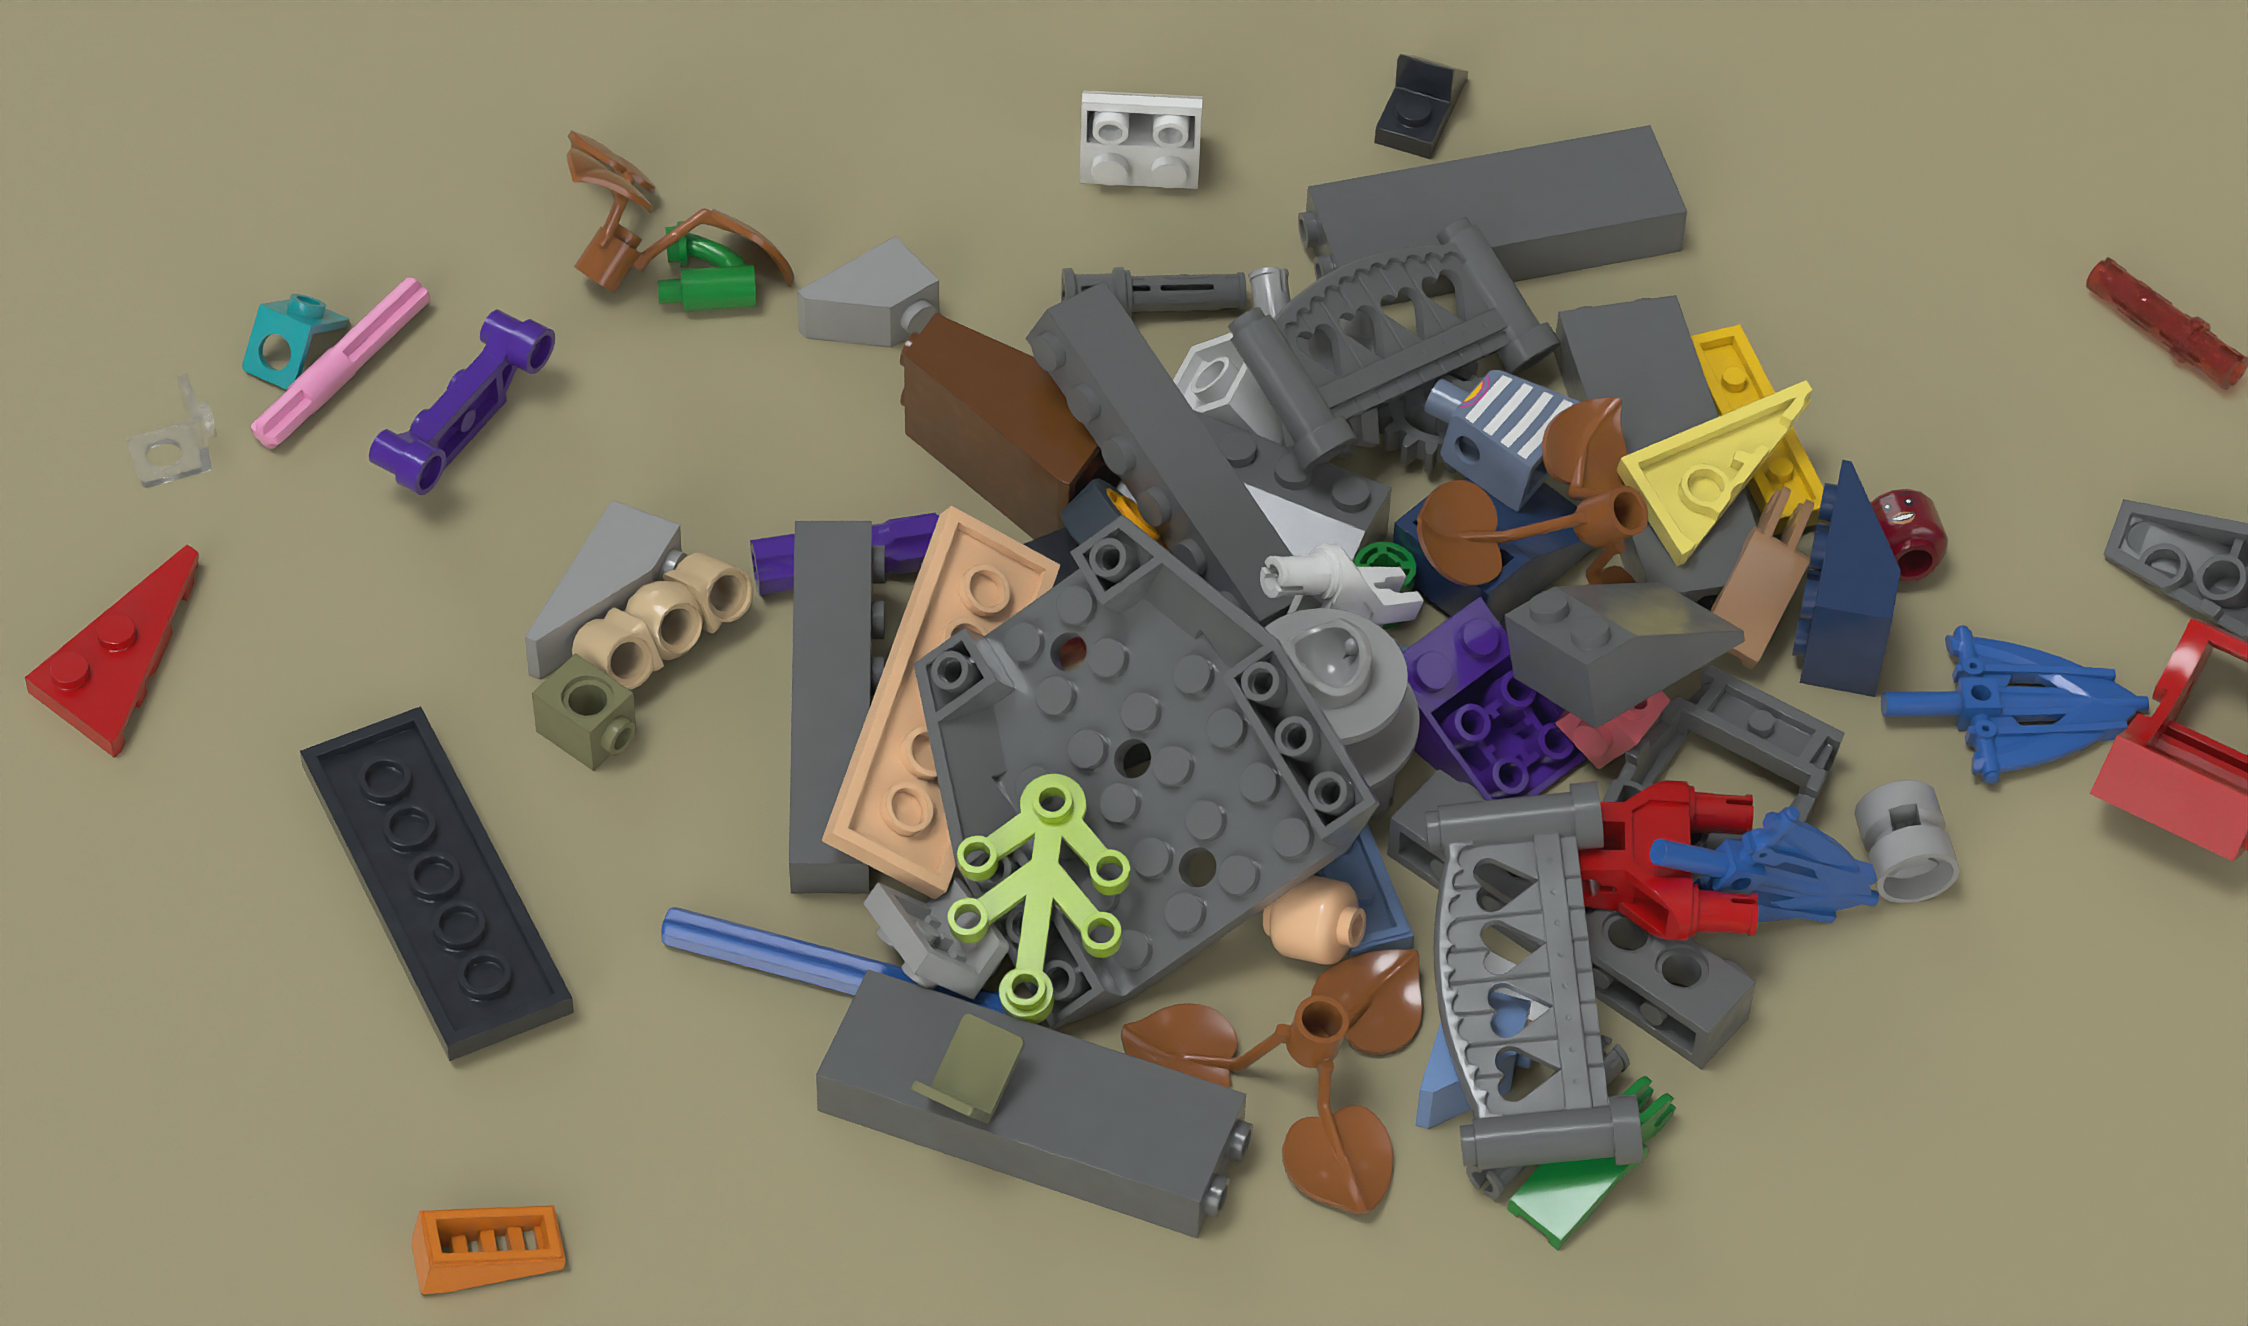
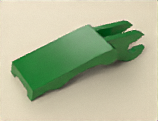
M1643 1076L1620 1096L1636 1094L1640 1112L1654 1092V1089L1649 1086L1652 1080L1647 1076ZM1668 1093L1660 1096L1639 1115L1643 1160L1649 1152V1147L1643 1142L1655 1136L1670 1120L1676 1109L1671 1104L1675 1098ZM1614 1157L1541 1164L1509 1199L1507 1210L1515 1217L1522 1216L1549 1238L1548 1243L1558 1251L1573 1232L1587 1221L1617 1183L1641 1163L1615 1165Z

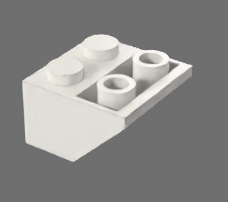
M1084 90L1081 104L1080 183L1198 189L1203 96Z

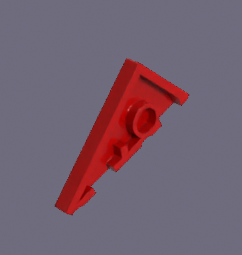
M186 544L25 676L29 694L114 758L124 747L125 739L123 732L134 707H141L147 693V680L152 674L156 673L172 636L171 622L181 600L187 601L195 583L193 575L199 566L198 551Z

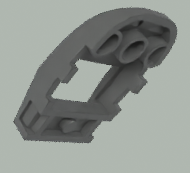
M1709 664L1702 671L1701 688L1689 700L1677 696L1661 712L1660 721L1645 737L1641 738L1637 745L1625 752L1626 762L1617 780L1611 781L1602 802H1625L1637 793L1655 784L1690 732L1693 731L1799 785V793L1790 806L1797 808L1800 812L1798 820L1808 823L1836 759L1845 733ZM1692 833L1690 845L1715 850L1727 838L1742 841L1741 837L1743 835ZM1692 873V883L1705 875Z

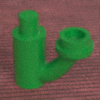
M684 221L677 222V226L682 224ZM677 226L665 227L666 235ZM687 233L667 248L668 263L680 262V267L688 266L687 256L709 263L714 267L681 269V279L657 280L659 304L683 303L684 312L757 307L754 265H748L732 249L693 233Z

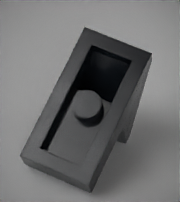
M1399 54L1395 88L1376 125L1374 143L1430 159L1468 79V71L1414 55Z

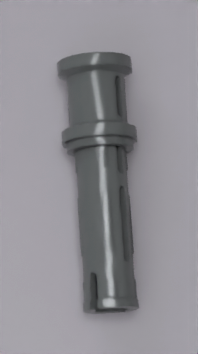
M1114 267L1112 273L1075 274L1072 268H1063L1061 274V302L1105 281L1130 318L1132 312L1245 311L1246 279L1244 272H1237V274L1131 276L1130 270H1124V267Z

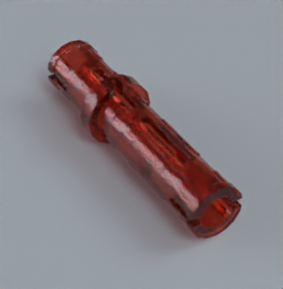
M2107 257L2105 262L2101 260L2090 272L2086 281V288L2110 303L2116 310L2146 332L2159 339L2169 348V355L2180 363L2189 362L2225 390L2229 389L2230 385L2234 386L2244 375L2248 367V357L2230 347L2210 331V324L2198 316L2192 318L2182 312L2158 292L2127 272L2125 268L2110 257Z

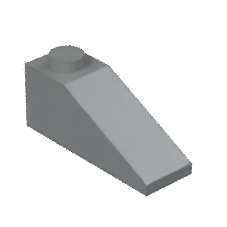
M611 501L525 636L529 676L542 679L560 668L573 656V641L578 631L587 622L594 619H604L608 611L614 607L625 612L628 600L643 585L654 581H665L663 574L675 570L677 565L687 556L686 553L682 552L680 524L617 501Z

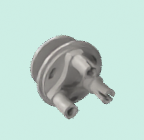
M1329 608L1306 609L1278 618L1267 625L1265 629L1281 642L1379 801V806L1370 818L1384 816L1389 811V806H1392L1394 802L1396 774L1404 767L1412 755L1419 731L1418 704L1407 682V666L1399 646L1384 629L1374 622L1344 610Z

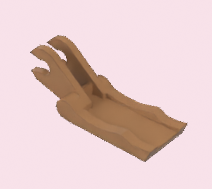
M1785 486L1780 491L1776 489L1769 499L1760 517L1758 527H1754L1748 534L1739 558L1711 609V612L1744 631L1745 641L1727 652L1741 659L1740 664L1750 670L1759 662L1810 562V557L1797 551L1796 547L1812 513L1813 502L1806 499L1804 504L1799 503L1787 521L1781 540L1772 536L1790 496L1791 490Z

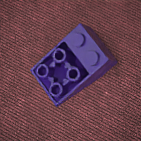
M1481 597L1449 617L1402 652L1407 666V682L1415 695L1419 710V731L1414 751L1435 770L1438 771L1440 769L1456 781L1465 782L1473 786L1485 800L1538 795L1587 758L1555 724L1563 713L1560 706L1514 678L1507 633Z

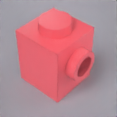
M1661 690L1597 729L1567 710L1562 713L1555 724L1599 770L1637 745L1671 700Z

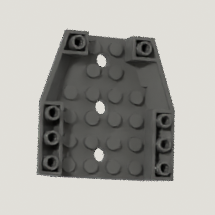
M1123 515L1070 552L1079 566L1077 571L986 636L965 627L914 663L953 855L958 869L957 850L959 845L971 836L988 837L1021 813L1020 799L1024 789L1031 781L1046 774L1065 775L1080 785L1085 794L1087 806L1083 821L1107 849L1121 852L1129 861L1131 879L1128 887L1119 894L1104 895L1093 887L1090 868L1062 839L1059 859L1060 866L1099 912L1110 913L1118 919L1121 925L1122 943L1118 951L1109 957L1098 958L1090 955L1083 947L1081 933L1053 901L1043 972L1048 975L1053 987L1054 1006L1046 1020L1050 1027L1054 1029L1136 998L1344 854L1380 804L1279 639ZM1074 637H1082L1087 647L1086 658L1077 669L1065 671L1060 663V651L1068 640ZM1145 743L1151 753L1150 766L1143 775L1137 778H1129L1123 767L1125 754L1132 746ZM1050 796L1042 801L1041 807L1046 811L1054 812L1060 810L1064 806L1065 801L1058 796ZM1035 837L999 860L996 872L989 879L972 881L962 874L976 899L980 898L1032 859ZM981 850L974 851L967 856L966 862L971 866H982L988 862L990 855ZM1210 851L1216 860V873L1208 884L1202 887H1195L1189 880V864L1198 853ZM1108 864L1099 870L1098 875L1104 880L1111 881L1117 879L1123 871L1116 865ZM1026 899L994 922V925L1009 944L1007 953L1015 967ZM1100 926L1093 929L1089 937L1096 943H1105L1113 937L1114 933L1111 929ZM1025 982L1032 996H1034L1038 991V987L1031 982Z

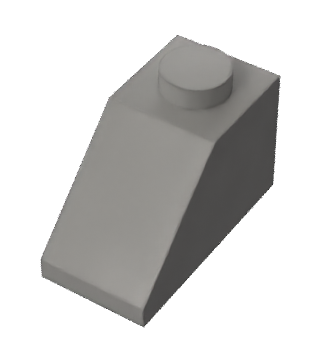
M895 236L798 290L799 332L809 339L892 347L907 339L914 332L921 333L934 314H939V279Z

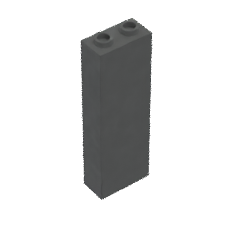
M1647 125L1308 186L1306 212L1298 214V228L1303 246L1305 248L1313 247L1316 255L1314 270L1317 281L1324 275L1347 263L1372 254L1404 247L1441 245L1436 235L1453 222L1467 217L1471 225L1479 227L1512 281L1517 282L1680 252L1683 243L1687 209L1652 127ZM1439 275L1438 280L1433 285L1422 282L1423 292L1428 298L1455 293L1453 283L1443 275ZM1398 293L1397 299L1392 303L1381 300V306L1412 300L1407 295Z
M1677 295L1652 299L1641 298L1631 302L1595 307L1583 306L1574 310L1558 312L1556 335L1561 345L1554 351V355L1567 395L1580 402L1604 397L1621 398V425L1628 455L1719 417ZM1744 489L1686 563L1676 566L1648 521L1641 533L1623 540L1626 549L1620 553V558L1624 569L1631 574L1637 583L1661 582L1711 611L1739 558L1748 534L1754 527H1757Z
M870 969L867 970L816 1073L817 1109L820 1112L1194 1238H1198L1207 1215L1219 1216L1230 1185V1178L1224 1176L1231 1160L1239 1163L1242 1162L1253 1132V1124L1245 1121L1247 1095L1245 1093ZM965 1014H972L1025 1040V1047L989 1124L964 1115L911 1090L915 1080L931 1086Z

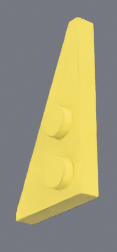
M1807 380L1621 457L1616 470L1626 486L1633 487L1644 498L1648 509V521L1676 566L1686 563L1808 407L1811 401L1809 397L1813 389Z

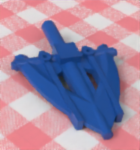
M1965 625L1958 626L1953 635H1946L1945 637L1947 651L1951 656L1958 657L1959 661L1955 665L1952 674L1953 682L1958 683L1955 691H1884L1881 696V713L1883 717H1955L1957 729L1967 730L1965 734L1966 745H1971L1977 751L1972 757L1971 773L1981 774L1983 781H1986L1987 784L1997 783L2001 772L2041 765L2081 751L2098 741L2115 740L2116 736L2128 727L2126 722L2132 719L2138 712H2147L2149 709V699L2147 696H2136L2128 689L2114 682L2116 678L2115 669L2083 667L2070 660L2038 649L2005 641L1973 637L1972 631ZM2009 683L2042 684L2046 687H2020L2007 685ZM2029 721H2057L2053 725H2020L2018 723Z
M1793 806L1785 807L1779 813H1766L1762 823L1764 828L1746 832L1741 837L1742 841L1727 838L1715 850L1666 839L1655 840L1650 849V860L1655 865L1705 875L1693 883L1698 884L1699 890L1737 894L1757 893L1758 922L1800 918L1832 923L1837 918L1835 911L1859 905L1876 906L1879 901V893L1870 888L1877 881L1873 865L1854 859L1850 852L1834 838L1816 827L1798 820L1800 812Z

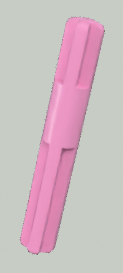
M413 277L406 278L334 347L329 348L287 388V391L252 423V434L268 449L276 448L310 415L315 414L355 375L360 367L429 303L430 294L428 290L421 285L419 280Z

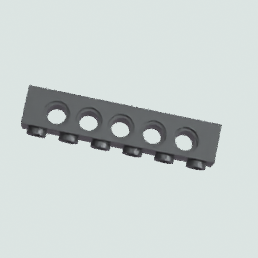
M1439 769L1391 817L1387 855L1439 890L1445 857L1442 855V850H1428L1425 812L1438 810L1437 805L1485 801V799L1470 784L1458 782ZM1492 863L1482 864L1474 872L1476 881L1483 886V891L1478 896L1477 903L1480 908L1488 912L1500 910L1534 884L1527 879L1515 878L1520 876ZM1585 907L1596 998L1702 1070L1749 1019L1756 982L1749 978L1738 964L1729 959H1721L1694 941L1692 937H1689L1688 941L1665 940L1645 931L1619 911ZM1492 926L1531 954L1542 946L1502 926ZM1619 948H1628L1633 951H1626ZM1673 983L1682 984V985H1684V986H1686V987H1678V986H1675V985H1672V984H1673Z

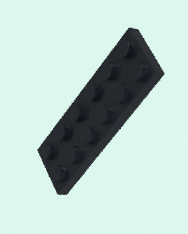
M421 706L300 751L302 767L449 1061L574 1013L572 996Z

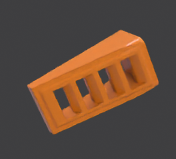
M554 1205L419 1211L412 1235V1251L421 1294L447 1293L562 1270L566 1262ZM533 1230L537 1249L525 1250L522 1232ZM505 1236L506 1251H498L495 1237ZM477 1241L478 1252H468L467 1243ZM448 1246L449 1253H442L441 1248Z

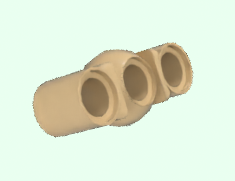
M706 553L688 555L677 565L675 570L663 574L665 581H654L643 585L628 600L625 612L614 607L608 611L604 619H594L587 622L578 631L573 641L572 654L576 653L627 689L636 688L648 679L651 672L658 671L664 667L662 660H673L684 656L698 642L702 629L713 634L719 629L722 622H732L741 618L748 611L753 601L754 587L752 579L746 571Z

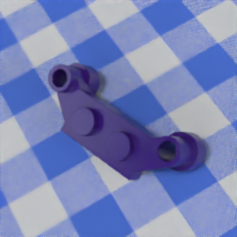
M496 309L492 311L485 319L480 331V340L486 345L479 356L467 369H461L455 373L444 394L430 409L422 410L415 417L409 431L396 434L389 429L381 431L370 447L369 461L394 474L399 485L414 493L425 495L430 492L439 481L445 468L507 402L506 392L517 368L529 374H535L545 366L554 349L555 332L532 319L522 322L501 310Z

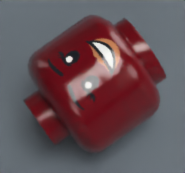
M1911 489L1891 490L1879 495L1870 503L1901 570L1899 581L1911 582L1927 577L1941 563L1948 547V537L1933 501L1921 491Z

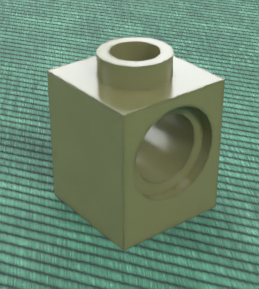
M576 653L532 692L536 732L592 771L600 766L611 754L618 755L624 751L635 735L636 719L633 692Z

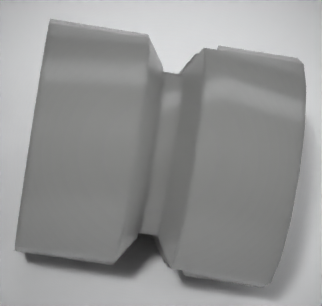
M1916 780L1894 781L1877 787L1867 793L1857 803L1854 812L1864 847L1869 852L1868 861L1873 865L1877 877L1875 884L1881 897L1889 902L1902 904L1920 902L1939 895L1957 880L1960 867L1949 834L1944 830L1946 824L1932 786Z

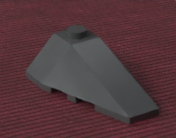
M2123 499L2104 551L2106 559L2248 641V523Z

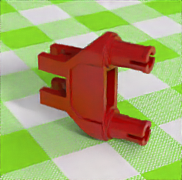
M1665 780L1647 787L1625 802H1600L1604 847L1578 850L1584 907L1619 911L1645 931L1665 940L1688 941L1689 937H1695L1696 932L1756 935L1758 924L1757 893L1737 894L1699 890L1698 884L1692 883L1691 872L1655 865L1650 860V849L1657 839H1666L1690 845L1692 833L1744 835L1746 832L1752 831L1754 806H1752L1753 795L1739 796L1695 792L1694 786H1689L1688 781Z

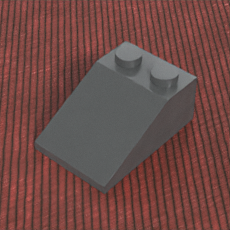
M1661 582L1554 586L1545 592L1535 595L1530 601L1504 615L1514 678L1596 729L1745 641L1742 629Z

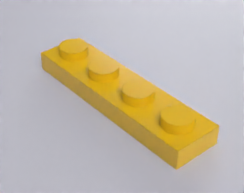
M1740 324L1691 336L1718 416L1775 393ZM1791 427L1747 483L1761 514L1776 489L1780 491L1785 486L1791 490L1773 535L1783 533L1787 521L1799 503L1804 504L1806 499L1813 502L1814 507L1805 527L1816 525L1817 522H1828L1818 520L1824 487L1794 428Z

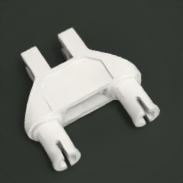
M1339 543L1321 544L1310 555L1290 557L1269 556L1264 562L1267 567H1262L1260 572L1261 587L1268 597L1279 598L1281 596L1295 595L1287 614L1315 608L1338 609L1365 617L1382 628L1383 624L1415 620L1424 602L1418 591L1399 593L1406 578L1401 567H1356ZM1393 638L1401 650L1400 644L1398 643L1396 638Z

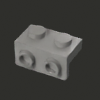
M952 876L946 893L935 900L931 898L927 904L881 883H877L863 904L879 925L876 931L877 935L887 945L898 951L905 961L902 969L906 975L925 988L934 990L937 985H940L974 999L988 978L998 969L1001 960L1009 950V944L994 923L989 925L985 937L975 943H962L952 936L947 917L950 907L959 899L974 898L964 883ZM968 912L962 914L957 919L956 924L961 928L971 929L978 925L981 918L975 913Z

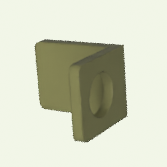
M965 1014L931 1086L915 1080L911 1090L964 1115L989 1124L1022 1054L1025 1040L972 1014Z

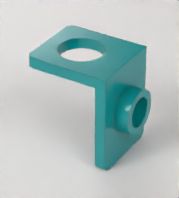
M291 294L288 300L260 304L242 368L247 373L287 390L302 374L313 334L346 329L349 318L326 309V304L321 300L303 294ZM272 334L282 336L290 346L291 357L289 363L281 370L274 369L268 365L263 355L264 343Z

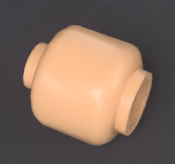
M1312 875L1264 908L1263 927L1265 933L1271 937L1273 946L1281 955L1318 964L1333 965L1343 959L1351 947H1357L1362 941L1366 929V913L1362 908H1359L1357 894L1350 884L1344 881Z

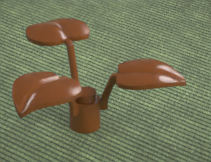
M572 130L567 137L571 142V148L567 153V162L573 183L583 182L600 185L611 189L615 197L604 226H600L574 265L576 269L590 279L615 293L632 266L643 272L653 258L695 227L707 224L744 236L763 248L777 264L790 287L794 281V273L788 261L777 247L753 227L716 209H712V211L706 208L699 210L645 251L639 252L637 248L643 239L619 224V221L629 199L642 206L650 214L654 209L650 202L633 186L634 181L650 193L654 191L656 186L636 166L614 154L609 148L595 139ZM600 162H604L613 167L615 173L609 171Z
M1616 397L1595 398L1572 405L1557 414L1548 423L1544 431L1542 455L1547 472L1556 481L1569 485L1568 494L1570 498L1583 500L1574 514L1506 531H1496L1498 521L1496 508L1485 491L1478 485L1465 480H1454L1444 483L1430 493L1416 518L1418 521V539L1430 564L1442 576L1456 584L1478 586L1490 582L1501 572L1502 558L1497 543H1507L1573 527L1576 536L1582 542L1594 547H1604V550L1586 570V578L1589 583L1586 585L1637 583L1631 574L1621 566L1614 565L1604 568L1614 555L1625 551L1626 546L1623 540L1641 533L1648 522V509L1644 498L1636 489L1626 486L1616 471L1621 457L1628 455L1621 425L1622 399Z
M1408 949L1374 951L1357 955L1332 965L1317 978L1311 996L1299 1004L1291 1025L1278 1024L1272 1035L1238 1058H1233L1237 1049V1036L1231 1023L1217 1010L1209 1006L1191 1003L1168 1006L1139 1021L1123 1025L1121 1031L1123 1049L1127 1055L1230 1088L1229 1071H1243L1281 1043L1286 1044L1290 1056L1298 1064L1307 1068H1317L1319 1073L1317 1110L1320 1117L1302 1118L1296 1121L1288 1130L1282 1146V1162L1285 1171L1292 1183L1314 1200L1355 1214L1370 1213L1381 1202L1390 1183L1393 1167L1391 1140L1381 1120L1364 1106L1350 1105L1332 1114L1330 1091L1331 1074L1334 1069L1333 1061L1338 1055L1344 1037H1346L1354 1049L1369 1055L1394 1053L1411 1042L1418 1030L1422 1016L1419 953L1417 950Z

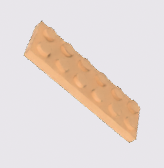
M950 506L940 514L822 838L824 843L934 900L946 893L956 864L914 663L965 627L986 636L1053 588L1060 564L953 506Z

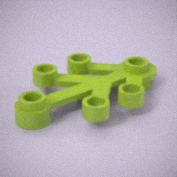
M1046 774L1031 781L1021 795V813L988 837L971 836L959 845L957 859L961 873L969 880L984 881L994 875L998 868L999 860L1035 837L1032 859L980 898H962L957 900L950 907L947 916L950 932L956 940L967 944L975 943L985 937L989 925L1026 899L1016 968L1009 971L1003 977L999 987V997L1004 1014L1033 1024H1038L1045 1020L1054 1006L1052 983L1048 975L1043 972L1053 901L1081 933L1083 947L1090 955L1098 958L1109 957L1118 951L1122 943L1121 925L1118 919L1110 913L1099 912L1060 866L1059 859L1062 839L1090 868L1091 882L1098 892L1104 895L1119 894L1128 887L1131 879L1130 865L1126 856L1117 850L1107 849L1083 821L1087 806L1082 788L1076 781L1061 774ZM1050 796H1058L1065 801L1064 806L1054 812L1044 810L1041 807V803ZM981 850L990 855L988 862L982 866L975 867L966 862L967 856L974 851ZM1108 864L1116 865L1123 871L1117 879L1111 881L1102 879L1098 872L1103 866ZM968 912L975 913L981 918L978 925L971 929H964L956 924L957 919L962 914ZM1100 926L1107 927L1114 933L1113 937L1105 943H1096L1090 939L1089 935L1093 929ZM1023 982H1031L1038 987L1037 993L1029 999L1018 998L1013 991L1017 985Z

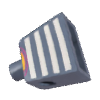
M1490 370L1470 393L1444 379H1440L1430 392L1424 411L1449 424L1440 452L1443 461L1506 506L1518 512L1550 476L1544 465L1542 455V439L1548 423L1561 411L1580 403V401L1504 371Z

